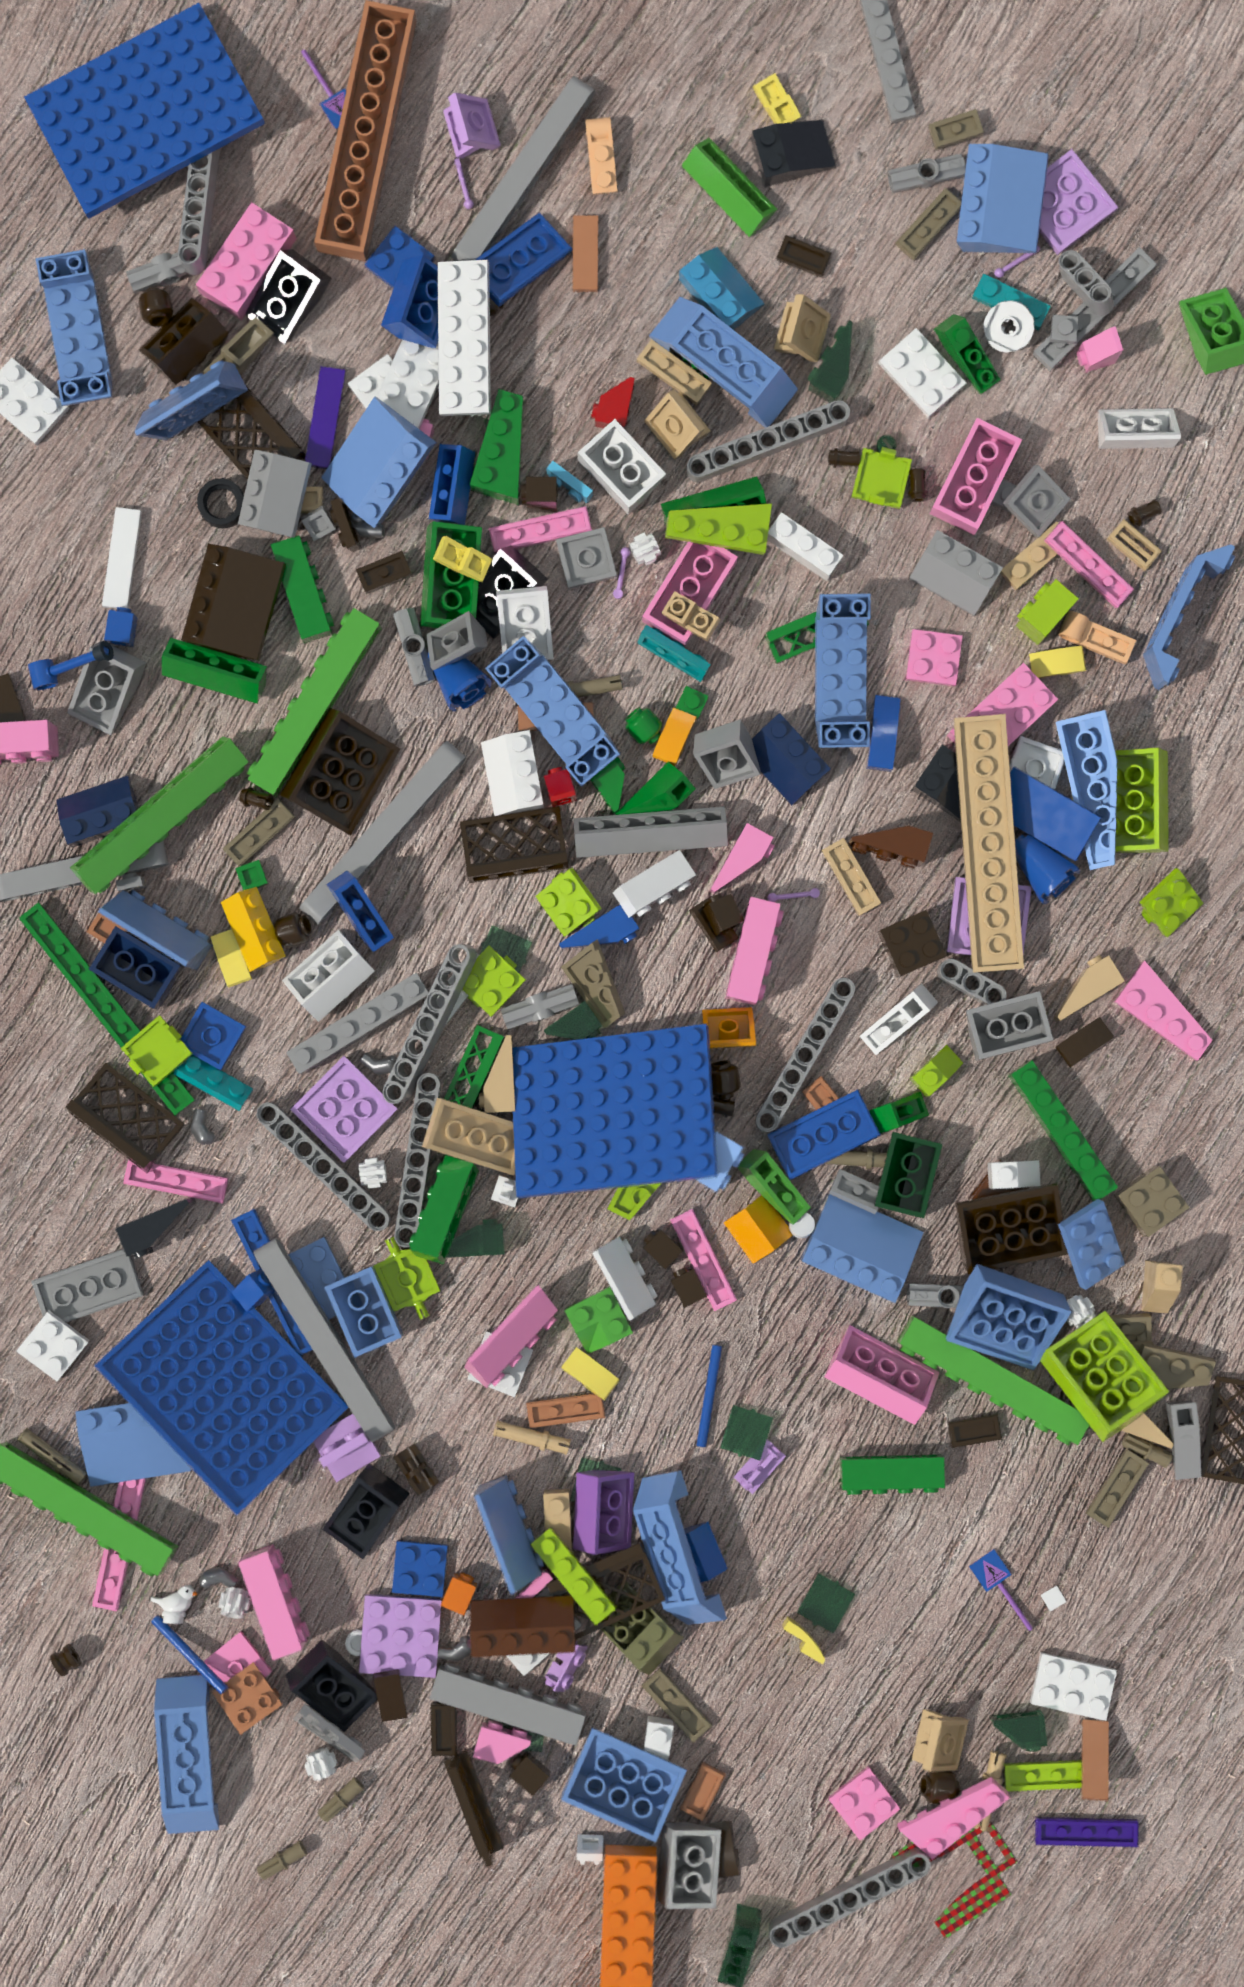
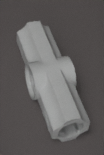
M960 153L935 160L925 158L917 164L888 170L887 174L890 190L892 193H897L918 187L930 188L935 183L965 177L966 170L964 158ZM929 170L933 176L924 177L921 171Z
M178 252L174 254H159L152 258L150 263L126 271L135 294L157 285H171L179 281L181 276L189 274L182 265ZM192 257L188 261H193L196 257Z
M413 607L399 610L393 613L413 684L415 687L430 684L435 681V677L430 667L426 645L415 609ZM411 642H419L421 648L418 652L411 653L408 651V645Z
M571 984L548 993L545 991L527 997L525 1001L502 1008L501 1012L506 1027L509 1030L531 1021L534 1023L554 1016V1013L579 1005V1002Z
M908 1283L907 1305L957 1308L964 1286ZM945 1289H949L952 1292V1299L948 1303H943L940 1297Z

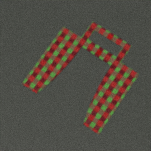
M991 1821L988 1832L1006 1858V1861L996 1867L976 1837L984 1832L980 1830L981 1825L978 1829L974 1828L965 1833L933 1859L940 1858L966 1842L987 1873V1875L956 1898L934 1922L945 1939L1011 1896L999 1874L1017 1863ZM910 1842L891 1856L894 1858L912 1848L919 1847ZM917 1857L913 1859L911 1865L914 1867L922 1866L924 1859Z

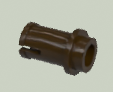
M837 448L829 450L828 465H833V468H836V466L859 467L860 451H838Z
M921 468L911 469L909 471L911 491L908 492V496L911 497L912 502H923L926 500V496H928V491L925 488V470Z
M1153 499L1151 502L1138 508L1132 507L1127 515L1133 526H1141L1143 521L1160 515L1162 510L1159 502Z
M252 787L244 788L240 792L239 800L245 807L255 806L269 810L271 806L266 805V803L273 805V796L271 794L257 792Z
M713 1098L714 1113L725 1115V1118L728 1116L733 1117L735 1102L731 1101V1098L728 1100Z

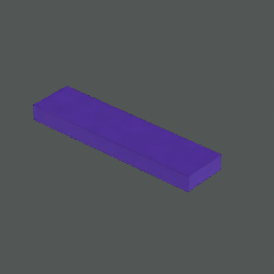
M320 366L305 462L312 463L311 467L327 469L332 462L346 371L343 369Z
M1035 1817L1036 1845L1138 1847L1139 1821L1137 1819Z

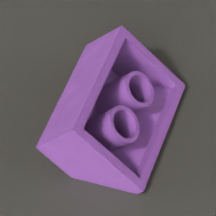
M591 1470L576 1473L573 1549L595 1555L625 1550L631 1547L634 1472Z

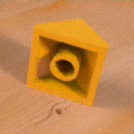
M752 1007L702 1010V1022L709 1027L710 1049L756 1046Z
M762 1195L723 1222L753 1264L776 1250L793 1236L789 1226L778 1211Z

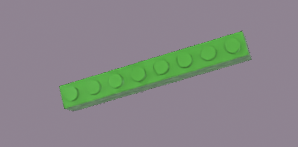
M353 608L351 613L346 612L340 622L342 628L338 634L334 633L327 643L329 647L325 655L321 654L314 664V668H316L311 677L307 676L300 687L302 689L301 694L298 698L294 697L287 708L289 711L285 719L281 718L274 728L275 736L271 741L267 740L261 749L263 755L258 762L254 761L247 772L250 775L248 780L276 798L301 759L329 708L334 706L382 628L380 623Z
M222 736L73 864L70 869L90 892L94 894L104 892L110 887V882L117 875L122 876L130 869L129 865L132 862L145 857L150 851L149 848L154 843L162 842L169 835V830L174 826L177 827L183 824L191 811L198 810L207 802L206 798L212 793L220 792L225 787V782L228 779L241 774L245 769L243 766L248 763V760L230 738Z
M911 1316L897 1341L903 1345L900 1350L912 1357L916 1353L925 1358L923 1360L924 1364L935 1370L940 1366L947 1370L945 1376L956 1382H959L961 1378L969 1383L968 1389L981 1395L982 1391L991 1396L989 1401L1003 1408L1004 1404L1013 1408L1011 1413L1025 1421L1026 1417L1036 1421L1033 1426L1047 1433L1049 1429L1058 1434L1056 1439L1069 1446L1073 1442L1079 1445L1089 1424L1076 1408L976 1351L947 1341L946 1334Z
M4 1442L0 1444V1484L5 1483L10 1486L11 1492L19 1497L26 1496L33 1500L32 1504L35 1507L44 1511L48 1509L53 1512L54 1518L65 1524L69 1522L76 1526L75 1530L81 1535L94 1537L98 1540L97 1544L104 1549L111 1550L112 1548L120 1553L119 1557L128 1563L135 1562L140 1565V1570L145 1574L153 1577L154 1575L159 1576L164 1573L178 1549V1545L81 1486H77L61 1474H57L53 1469L10 1443Z

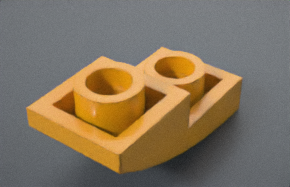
M673 707L652 757L666 763L670 762L673 766H676L685 748L686 740L696 722V716Z

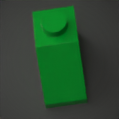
M616 757L590 779L614 814L619 811L625 779L623 771L626 769L619 757Z
M921 1092L869 1110L880 1133L899 1128L929 1116Z

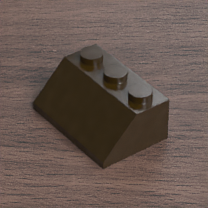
M191 298L139 351L169 381L177 385L188 377L189 372L196 365L201 364L206 359L207 354L211 350L222 344L229 332L211 311Z

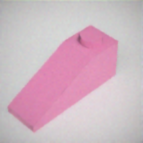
M747 823L710 892L715 894L760 863L763 856L768 859L775 845L771 844L774 837Z

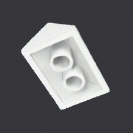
M1173 408L1098 410L1099 449L1174 448L1181 439L1180 429Z

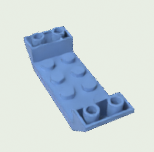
M86 250L36 258L39 281L45 292L60 377L57 383L61 405L67 406L111 398V370L95 281Z
M679 297L649 335L652 340L667 351L675 350L750 409L748 415L765 428L774 422L798 391V388L778 364L704 306L685 298Z
M1230 544L1197 555L1186 566L1143 653L1155 689L1160 690L1165 685L1169 686L1170 682L1175 680L1180 668L1176 667L1179 659L1163 651L1167 650L1173 638L1169 635L1170 632H1173L1174 628L1179 626L1184 614L1180 613L1186 605H1189L1195 592L1191 590L1192 587L1194 588L1201 581L1203 575L1214 579L1218 574H1224L1234 561L1235 555L1232 552L1235 546Z
M819 594L815 617V725L819 748L870 747V721L866 720L867 620L871 619V594Z
M525 636L521 637L485 668L501 688L506 689L567 765L565 768L581 787L620 755L607 732L547 658Z
M681 1470L642 1478L633 1512L646 1554L666 1598L665 1601L661 1602L663 1609L687 1625L727 1619L720 1594L704 1596L675 1501L689 1495Z
M202 1675L156 1679L154 1716L161 1811L168 1834L220 1829L218 1803H214L207 1710V1703L210 1700L209 1682Z

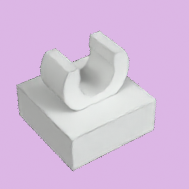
M499 1175L491 1200L515 1208L518 1197H516V1181Z
M578 1834L577 1861H580L581 1865H584L585 1861H594V1864L598 1865L603 1860V1835Z

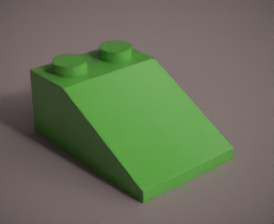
M1227 288L1179 301L1195 356L1205 375L1244 364V319Z

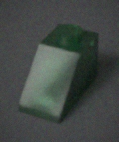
M584 1001L543 1031L549 1036L578 1040L597 1037L601 1034L599 1029L603 1026Z
M1041 1710L990 1715V1721L993 1726L1020 1748L1026 1749L1028 1752L1040 1751L1041 1747L1048 1746L1045 1719Z

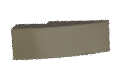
M255 316L221 349V354L204 369V374L211 370V365L223 360L234 363L241 376L264 349L274 333Z

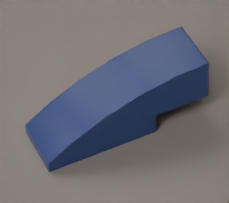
M875 695L866 769L888 772L893 770L900 698Z

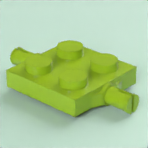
M395 1236L385 1240L391 1255L386 1260L373 1266L393 1311L414 1306L419 1320L428 1317L429 1314L423 1302L429 1296L441 1291L428 1260L417 1257L410 1249L400 1250Z

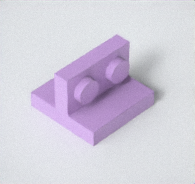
M456 92L448 97L450 106L443 110L456 157L463 159L480 148L494 150L500 147L488 100Z
M353 1413L328 1427L313 1441L321 1455L319 1458L323 1468L328 1467L336 1482L381 1457L375 1443L369 1440Z

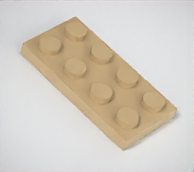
M437 1098L422 1147L514 1176L513 1122Z

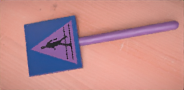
M303 49L301 51L302 55L329 96L328 99L320 103V106L336 130L339 128L346 90L344 88L333 94L310 56Z
M993 1549L969 1567L986 1592L996 1585L999 1587L1026 1628L1032 1631V1626L1001 1583L1012 1574Z

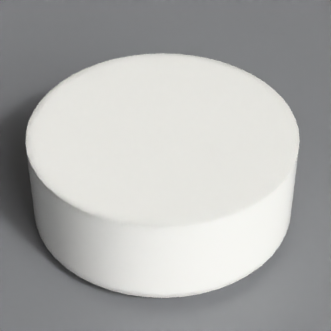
M805 1213L794 1225L789 1222L791 1234L801 1239L809 1237L815 1228V1221L808 1213Z
M362 1629L351 1631L346 1638L345 1646L351 1655L360 1656Z

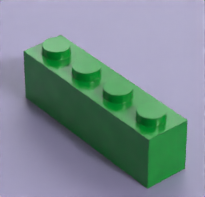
M756 476L661 503L665 525H667L668 513L673 510L767 503L764 489Z
M300 535L295 538L291 537L271 544L275 560L286 564L282 581L303 643L333 635L331 627L335 626L331 613L325 612L323 604L327 603L323 588L318 589L315 581L319 579L315 564L310 566L308 556L312 555L308 542H303Z
M170 638L162 654V675L256 704H258L266 686L267 666L174 638Z
M445 1155L443 1162L439 1163L436 1172L437 1179L428 1191L426 1208L422 1209L418 1221L420 1224L417 1231L410 1238V1250L417 1257L444 1265L479 1173L474 1163Z
M942 1454L840 1457L841 1489L847 1491L848 1495H860L862 1490H872V1494H887L889 1489H898V1493L902 1494L913 1493V1489H923L924 1493H937L939 1488H945L944 1457Z

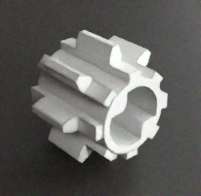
M644 532L633 537L634 542L629 543V546L638 565L645 563L647 566L657 561L656 557L661 555V551L652 533L645 535Z
M376 1157L365 1159V1163H359V1175L362 1186L368 1185V1189L381 1187V1183H387L384 1160L378 1161Z
M1079 1294L1067 1300L1072 1311L1066 1320L1070 1326L1075 1325L1078 1329L1096 1317L1094 1305L1088 1297L1083 1298Z
M227 1587L225 1593H221L219 1608H221V1614L234 1619H242L244 1613L249 1611L251 1598H248L249 1592L241 1588Z
M328 1747L320 1748L306 1755L307 1761L304 1766L308 1776L312 1775L314 1781L327 1778L336 1773L335 1766H337V1760L334 1752H329Z

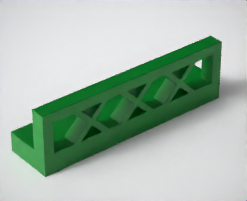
M816 612L766 632L765 639L776 664L815 648V638L813 643L808 645L797 640L803 631L807 630L815 634V629L812 628L815 627ZM796 635L795 640L789 638ZM782 640L793 644L790 652L779 656L774 645ZM795 645L801 647L797 650H794Z
M479 1025L476 1026L444 1100L449 1101L452 1093H454L455 1099L450 1100V1102L457 1101L461 1105L460 1100L465 1098L462 1106L473 1109L505 1039L504 1036ZM480 1032L492 1037L488 1048L479 1051L476 1044V1039ZM473 1046H474L475 1049H476V1052L473 1053V1054H470V1053H471V1050H472V1048H473ZM486 1052L482 1060L481 1053ZM478 1055L481 1063L478 1071L469 1074L465 1065L467 1059ZM463 1068H464V1071H465V1074H466V1075L463 1076V1077H460V1075H461V1073H462V1070H463ZM475 1075L472 1082L470 1077ZM467 1078L470 1084L469 1091L466 1095L458 1097L455 1086L458 1081Z

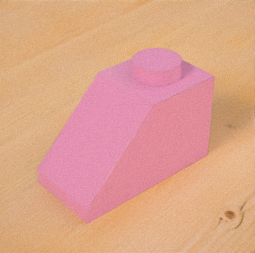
M1116 326L1082 342L1077 352V358L1080 366H1084L1086 372L1115 364L1123 352Z

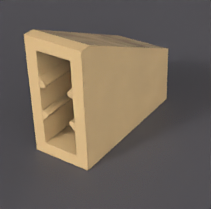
M1145 1260L1141 1311L1169 1312L1181 1291L1182 1265Z

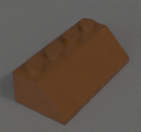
M572 1595L471 1600V1658L575 1652L574 1598Z

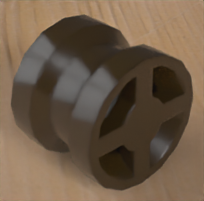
M70 1644L65 1645L61 1652H55L50 1655L53 1667L62 1677L66 1676L70 1669H77L82 1665L78 1653Z

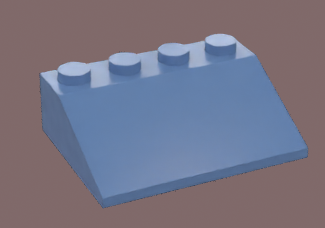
M969 144L957 234V244L963 252L1037 253L1049 158L1048 153L997 144Z
M223 360L211 365V370L204 375L200 373L190 379L191 383L184 387L179 386L169 392L170 396L163 400L157 399L150 403L149 409L144 411L135 429L136 435L167 441L248 391L235 364Z
M375 396L321 478L357 516L375 528L383 523L437 442Z
M123 890L99 909L98 912L182 965L194 970H198L213 946L207 942L210 938L199 930H196L195 933L191 932L186 928L188 923L176 916L173 920L165 915L167 910L153 903L152 907L143 902L146 897L134 890L131 893Z
M829 1194L800 1260L896 1303L924 1232L878 1211L876 1214H873Z
M977 1264L963 1287L946 1339L949 1342L1035 1370L1045 1350L1049 1348L1072 1311L1064 1294Z
M129 1403L75 1412L78 1437L90 1487L192 1471L183 1459Z
M507 1475L479 1485L474 1497L510 1594H513L541 1576V1568L545 1564L530 1545L535 1541L531 1528L526 1529L523 1519L527 1518L522 1504H517L514 1496L518 1494L514 1481H509Z
M592 1727L562 1791L561 1800L656 1842L687 1769Z

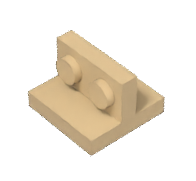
M796 294L794 302L786 303L774 350L778 353L800 354L810 362H818L831 314L807 296Z
M675 389L668 392L644 420L674 460L681 457L692 444L705 438L711 432L680 392L677 393Z
M923 1709L912 1760L922 1763V1769L930 1772L958 1770L969 1720L963 1717H948L929 1709Z

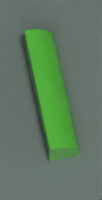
M710 138L695 145L681 165L748 237H751L763 227L777 210Z

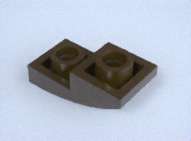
M1099 1017L1055 1048L1071 1068L1110 1042L1114 1035Z
M732 1821L705 1824L708 1827L721 1829L718 1878L741 1875L738 1849L735 1848Z

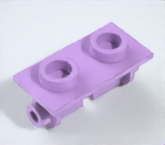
M766 1439L734 1478L744 1489L753 1494L786 1455Z
M576 1645L575 1652L557 1653L556 1657L561 1659L563 1663L561 1665L553 1661L545 1675V1684L552 1687L554 1692H564L573 1683V1674L576 1668L581 1666L586 1658L585 1651L588 1646Z

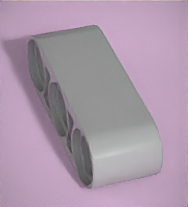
M1073 250L1063 252L1059 257L1062 279L1093 313L1099 316L1109 314L1114 307L1110 286L1078 252Z
M947 959L939 964L937 975L940 980L983 1005L993 1003L989 1001L987 996L990 989H995L999 992L1000 998L998 1002L1006 1000V991L1001 985L978 972L973 973V969L961 962ZM946 964H951L955 967L956 974L953 978L945 976L943 968ZM969 976L974 977L978 982L975 990H969L966 987L965 981Z

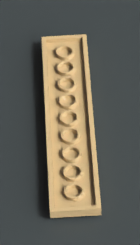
M1006 714L953 718L973 973L1024 969Z

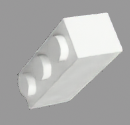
M782 512L768 530L767 540L825 581H828L842 561L843 554Z
M678 850L620 885L613 894L629 918L635 914L641 917L652 909L650 907L651 904L657 901L660 905L672 897L670 893L677 889L678 893L691 886L689 881L696 874L682 852Z

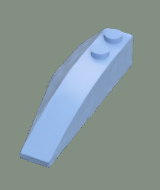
M1106 710L1056 722L1073 800L1102 817L1085 846L1090 870L1115 865L1117 756Z

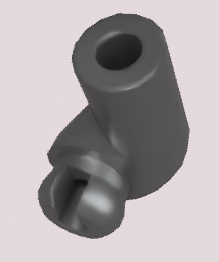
M354 512L352 513V526L360 536L384 538L385 527L383 525L373 528Z
M366 1052L360 1062L375 1074L382 1075L391 1073L397 1057L389 1055L387 1058L377 1060L370 1053Z
M195 1108L191 1132L201 1145H211L214 1142L215 1135L213 1132L208 1131L204 1125L207 1111Z
M216 1567L204 1571L200 1576L199 1583L206 1589L218 1583H222L230 1588L235 1587L239 1579L224 1568Z
M462 1636L460 1643L455 1647L439 1645L437 1658L453 1661L462 1660L471 1653L470 1636Z

